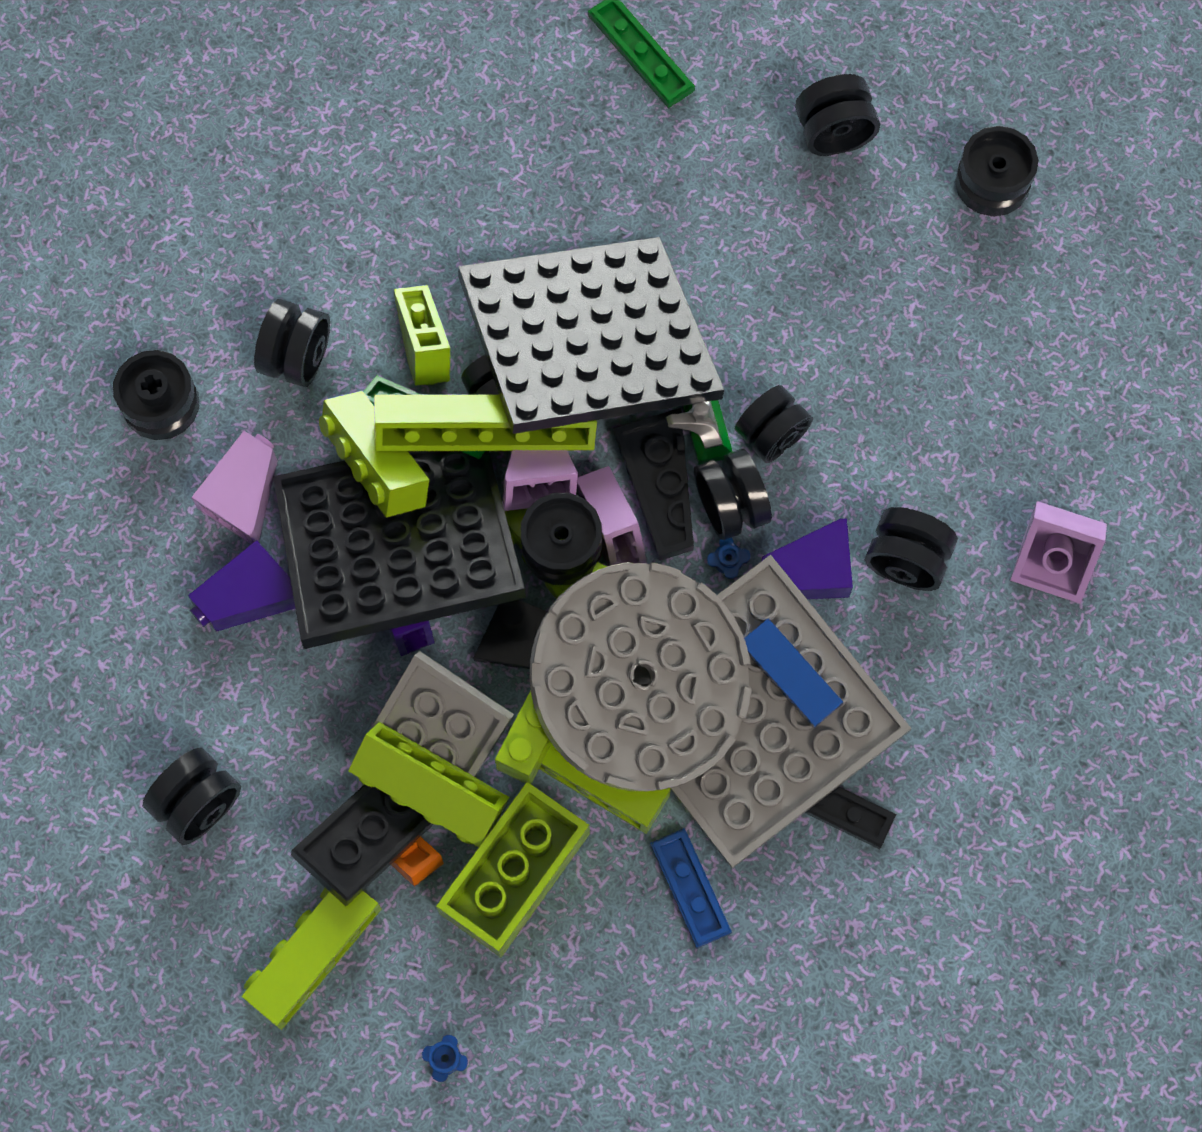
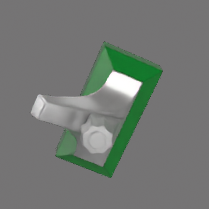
M718 400L682 406L684 413L671 414L666 417L669 427L689 430L698 465L710 460L721 461L724 455L733 452Z

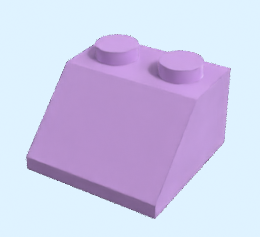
M1037 501L1026 528L1010 581L1081 604L1105 543L1107 524Z

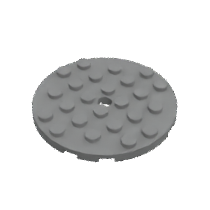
M625 562L599 569L578 580L563 592L549 608L540 624L532 647L530 659L531 695L539 722L547 737L565 760L577 770L593 780L617 789L628 791L662 790L679 786L704 774L733 745L736 740L734 737L739 730L742 720L746 718L750 704L752 687H749L748 665L750 664V657L742 631L734 616L723 601L702 582L698 583L682 574L681 570L667 565ZM636 666H643L650 673V681L646 687L633 682Z

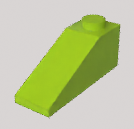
M428 285L394 289V298L407 362L415 386L449 382L450 345Z

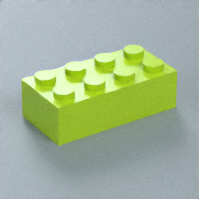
M526 782L436 905L439 914L502 958L590 835V825L529 782Z

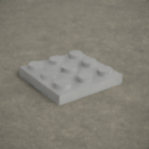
M419 651L414 655L372 728L378 722H381L476 777L514 714Z

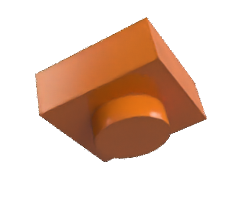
M420 836L391 866L415 887L442 866L444 862L441 854Z

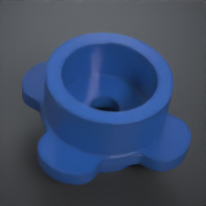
M732 538L720 539L719 547L715 552L708 555L707 562L710 567H716L727 579H734L738 576L742 565L750 561L751 555L749 550L741 549L735 545ZM727 555L732 556V560L727 561L725 557Z
M452 1035L444 1036L441 1042L433 1046H426L422 1052L423 1060L429 1062L433 1069V1079L438 1082L446 1081L448 1075L455 1071H464L468 1065L467 1057L461 1055L457 1048L458 1040ZM443 1055H448L449 1060L447 1062H442L441 1057Z

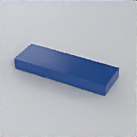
M769 618L744 638L749 656L814 729L843 704L839 696Z
M685 828L651 842L652 851L696 949L730 935L732 931Z

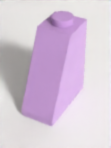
M243 431L191 498L198 510L252 544L256 540L259 542L273 476L277 466V458L273 451L274 446L269 440L260 434L254 437Z
M512 450L504 480V510L529 508L536 500L551 493H572L576 495L578 472L568 451Z
M607 466L577 477L579 496L587 500L596 509L602 523V554L607 566L625 562L647 563L639 523L610 467Z

